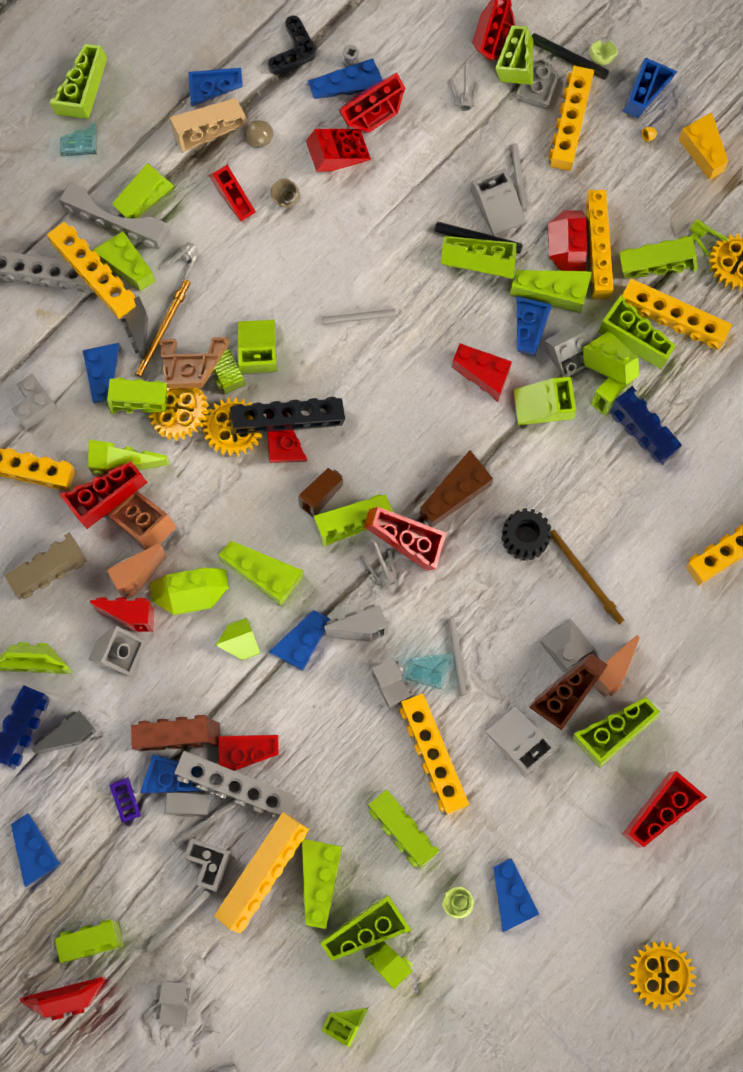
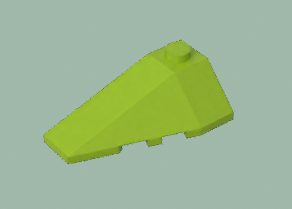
M89 439L88 468L95 476L102 477L108 474L109 471L130 461L138 470L167 466L170 462L167 455L145 450L138 453L132 447L126 446L120 449L114 447L115 443Z

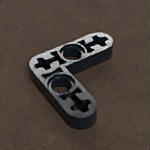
M289 16L285 22L286 30L295 48L273 56L268 61L269 71L274 75L314 60L316 57L315 46L303 23L297 16ZM301 35L305 37V40L300 42L296 40V37ZM305 46L308 52H311V54H308L307 52L305 53ZM290 56H295L297 60L294 62H290L287 60V58Z

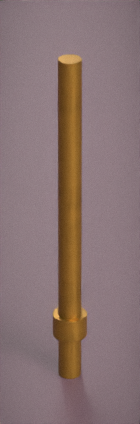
M185 279L179 291L175 292L174 300L135 373L137 376L142 377L159 345V340L162 339L180 303H183L186 297L185 293L191 284L190 281Z
M552 530L551 538L604 605V610L612 615L618 625L623 623L625 620L616 609L615 603L607 598L556 530Z

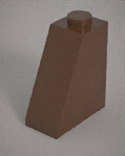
M327 468L299 494L300 508L313 518L314 515H318L343 486L342 475L336 470L332 471Z

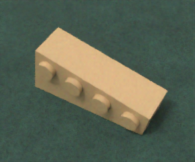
M236 98L169 117L173 136L182 153L246 125L245 114Z

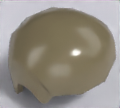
M261 120L252 121L245 132V140L251 147L260 146L262 148L269 144L273 138L271 125Z
M284 178L277 180L273 184L271 197L279 206L290 208L298 202L300 192L294 182Z

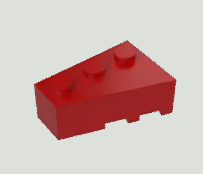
M459 343L453 358L452 368L469 381L474 382L482 391H486L498 402L509 375L512 361Z

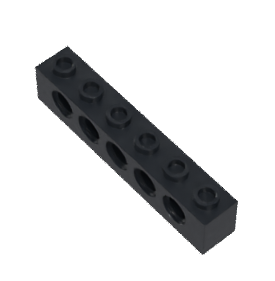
M328 397L323 400L311 398L307 401L295 399L285 403L273 401L270 404L257 402L246 406L235 404L233 407H230L228 413L231 435L342 426L345 421L342 398ZM324 409L328 414H322L319 410ZM301 411H307L309 415L305 416ZM287 412L291 417H285L282 413ZM264 414H270L272 418L268 419ZM246 415H250V416H252L254 419H253V420H248V419L245 418V416H246Z

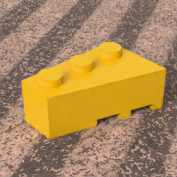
M711 112L683 128L679 137L680 143L709 180L723 173L728 163V158Z

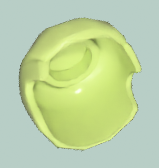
M598 40L591 44L589 49L592 61L603 66L613 62L618 53L617 47L611 41L603 44L601 40Z
M453 887L445 893L442 907L449 916L462 919L471 913L474 898L469 890L463 887Z

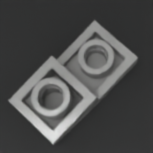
M167 793L164 814L206 817L208 815L209 795Z

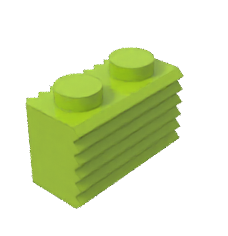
M228 348L224 351L211 373L216 374L218 379L215 382L219 390L223 389L225 394L245 386L244 377Z

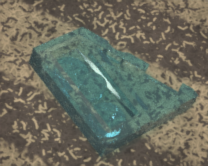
M96 123L90 124L91 127L86 130L78 129L72 134L61 137V156L97 154Z
M448 652L442 655L410 659L405 679L443 690L453 653Z

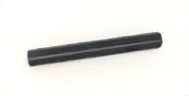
M533 33L534 45L578 67L594 70V75L603 80L608 77V69Z
M439 221L435 225V232L460 238L516 243V253L520 254L523 244Z

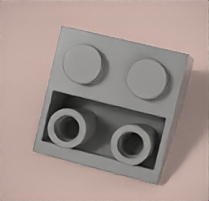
M575 324L544 340L549 356L562 377H569L586 368L583 347L589 344L590 341L585 329Z

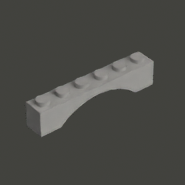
M69 182L60 198L62 208L67 213H75L82 219L94 221L98 226L108 227L117 234L123 231L129 239L141 241L149 248L155 247L160 249L169 232L167 223L151 216L129 219L121 218L102 210L90 198L85 188Z

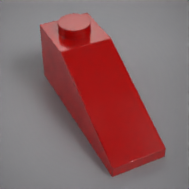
M228 164L209 175L214 186L240 222L256 213Z

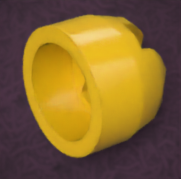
M654 127L643 128L641 131L643 140L649 142L655 139L657 135L656 129Z

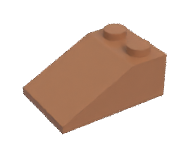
M138 491L108 514V517L144 550L161 543L177 528L167 513Z
M158 543L107 569L120 595L123 598L127 597V599L137 595V592L142 589L164 560L166 554L161 544Z
M638 635L606 662L608 666L594 684L596 690L604 698L608 694L613 696L623 686L621 682L626 676L640 638Z

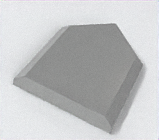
M549 57L533 64V85L519 84L515 94L517 100L544 109L549 107L559 81V75L551 65Z

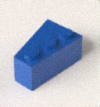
M645 57L638 68L622 112L639 119L671 82L678 71Z

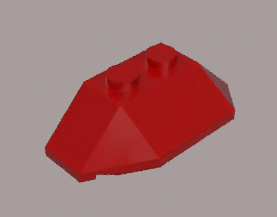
M490 0L478 21L472 44L480 54L491 61L499 59L511 26H515L511 0Z
M396 72L347 101L339 109V112L347 126L369 133L398 114L406 88Z
M565 210L548 223L549 259L561 271H586L587 237L586 217L583 210Z
M99 977L21 997L20 1002L44 1018L51 1017L52 1021L64 1018V1013L72 1012V1016L85 1013L84 1008L91 1006L106 979L105 977Z

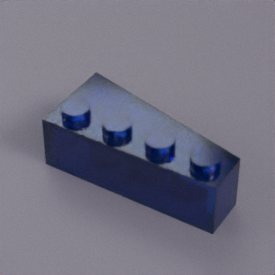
M631 386L616 399L610 412L611 416L617 423L620 422L625 427V431L630 436H634L638 440V444L643 449H647L651 453L654 461L664 465L680 450L682 444L667 426L662 427L660 425L661 421L658 415L649 412L646 406L647 402L643 398L639 400L634 394L637 390Z
M23 685L11 706L13 713L8 714L2 723L3 731L0 732L1 765L15 770L16 766L19 767L22 763L23 751L29 747L32 741L31 734L40 724L41 719L39 717L42 711H45L49 705V697L46 694Z

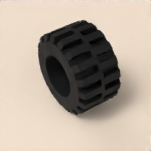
M523 508L522 512L517 510L514 515L511 514L508 520L505 521L501 537L502 541H504L503 546L504 549H508L507 553L509 555L513 553L516 559L522 557L521 560L526 561V558H529V560H533L535 556L538 558L542 552H545L552 534L550 532L551 525L547 524L548 519L546 517L542 518L541 512L538 514L534 513L535 509H531L530 512L527 511V508ZM522 526L530 527L536 532L537 540L531 543L522 542L517 538L515 531Z

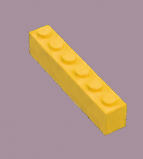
M282 812L214 917L230 930L241 934L247 927L254 912L259 909L264 897L270 892L276 879L282 874L287 862L293 857L299 844L305 839L309 829L294 817Z

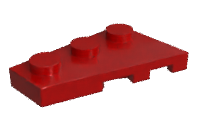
M287 412L282 413L285 417H289ZM266 414V418H272L270 414ZM294 430L267 432L269 463L307 462L308 459L301 448V443Z
M279 735L218 736L219 765L233 771L279 755Z

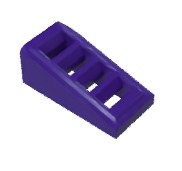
M129 777L111 782L109 786L122 823L140 817L141 813ZM127 785V788L116 791L117 787ZM129 792L130 796L119 799V795ZM132 800V804L121 807V803ZM131 808L135 809L134 812L124 815L123 811Z

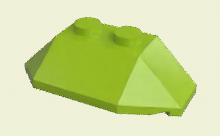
M200 568L167 574L149 583L152 602L172 615L212 609L229 589L226 569Z
M18 642L17 645H10L0 654V671L72 674V670L47 643H37V646H30L29 643Z

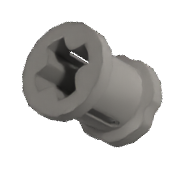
M354 45L346 46L343 50L345 57L343 63L345 67L359 63L358 48Z

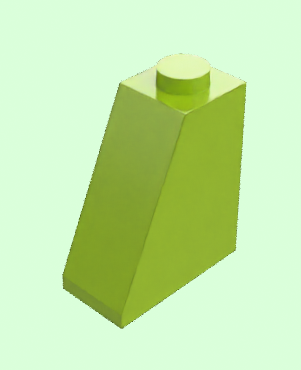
M609 377L595 391L590 405L605 416L631 386L633 381L624 384Z

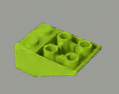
M275 319L238 321V364L241 374L277 372Z
M571 377L552 378L513 389L518 425L574 420L576 406Z

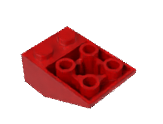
M314 129L306 140L316 172H332L371 160L362 132L358 129Z
M97 597L96 600H90V604L96 612L133 632H153L154 608L146 598L127 600V598L118 597L115 600H108L105 597Z

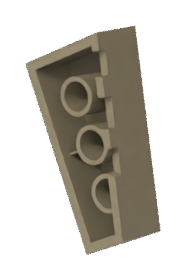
M70 532L64 535L66 539L58 543L55 541L52 543L49 551L36 554L32 558L31 563L24 562L5 575L19 600L29 598L39 588L44 589L53 580L62 579L69 571L77 570L84 566L87 559Z

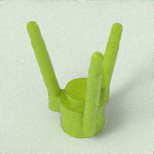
M697 219L689 230L693 233L691 235L708 257L710 253L698 237L703 238L710 232L726 242L729 241L726 236L708 227L700 219Z

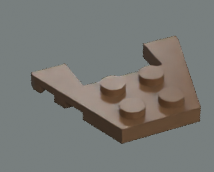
M212 337L208 353L175 354L178 344L176 339H160L163 373L167 388H203L229 345L228 337Z

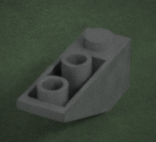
M138 296L134 299L136 307L120 319L122 322L126 321L127 327H125L128 337H132L134 340L131 344L135 353H139L141 358H143L146 352L148 316Z
M74 711L66 717V721L63 724L54 726L48 736L39 738L31 749L38 755L80 745L97 731L80 711Z

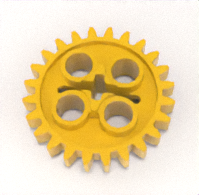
M739 233L736 234L735 238L729 234L728 242L721 239V242L717 241L716 245L713 246L709 255L710 261L708 265H712L710 272H715L713 278H720L718 283L724 281V287H727L729 284L731 285V290L737 286L738 290L741 291L743 275L740 272H743V259L735 273L731 274V271L743 251V237L740 238Z
M168 388L166 411L151 412L152 414L149 415V418L152 421L150 423L157 433L162 437L166 436L168 440L173 437L177 441L179 436L185 440L186 434L192 437L191 432L195 431L198 433L197 427H203L201 421L207 420L204 414L209 413L206 409L209 406L206 402L207 398L201 389Z
M228 397L227 403H224L222 399L220 400V406L214 403L215 409H208L210 415H205L207 422L202 423L203 427H205L203 429V434L206 435L205 440L210 441L208 443L209 447L215 446V452L221 449L222 456L228 452L229 457L233 453H236V456L239 457V452L241 451L246 455L247 448L253 451L252 444L258 446L259 444L256 439H262L260 433H249L246 437L236 434L237 442H234L230 429L229 409L235 404L246 406L245 399L238 402L237 397H235L234 402H231ZM246 415V417H245V418L248 419V420H253V419H254V418H253L252 416H250V415ZM221 417L227 418L223 423L218 422ZM223 435L230 436L228 440L221 439Z
M655 941L651 942V948L645 944V952L638 949L639 957L632 956L636 963L629 964V967L634 970L628 973L629 976L634 978L629 984H635L636 986L632 992L640 993L637 999L645 998L644 1005L652 1002V1009H656L659 1004L660 1010L663 1011L665 1005H667L669 1010H673V1003L680 1007V999L687 1002L685 994L692 995L693 993L689 990V987L696 986L691 982V979L696 978V976L690 972L695 967H689L688 965L692 959L684 958L687 952L679 953L680 946L672 949V942H668L665 947L664 941L659 942V947ZM661 956L664 958L662 967L660 961ZM650 958L656 962L654 970H650L647 967V961ZM671 959L677 964L674 971L668 968V962ZM663 972L666 974V978L661 979L658 977V973ZM649 980H653L656 983V989L653 992L647 988ZM670 981H674L677 984V989L674 993H671L668 989ZM661 983L663 984V990H664V994H663V995H661V993H660Z

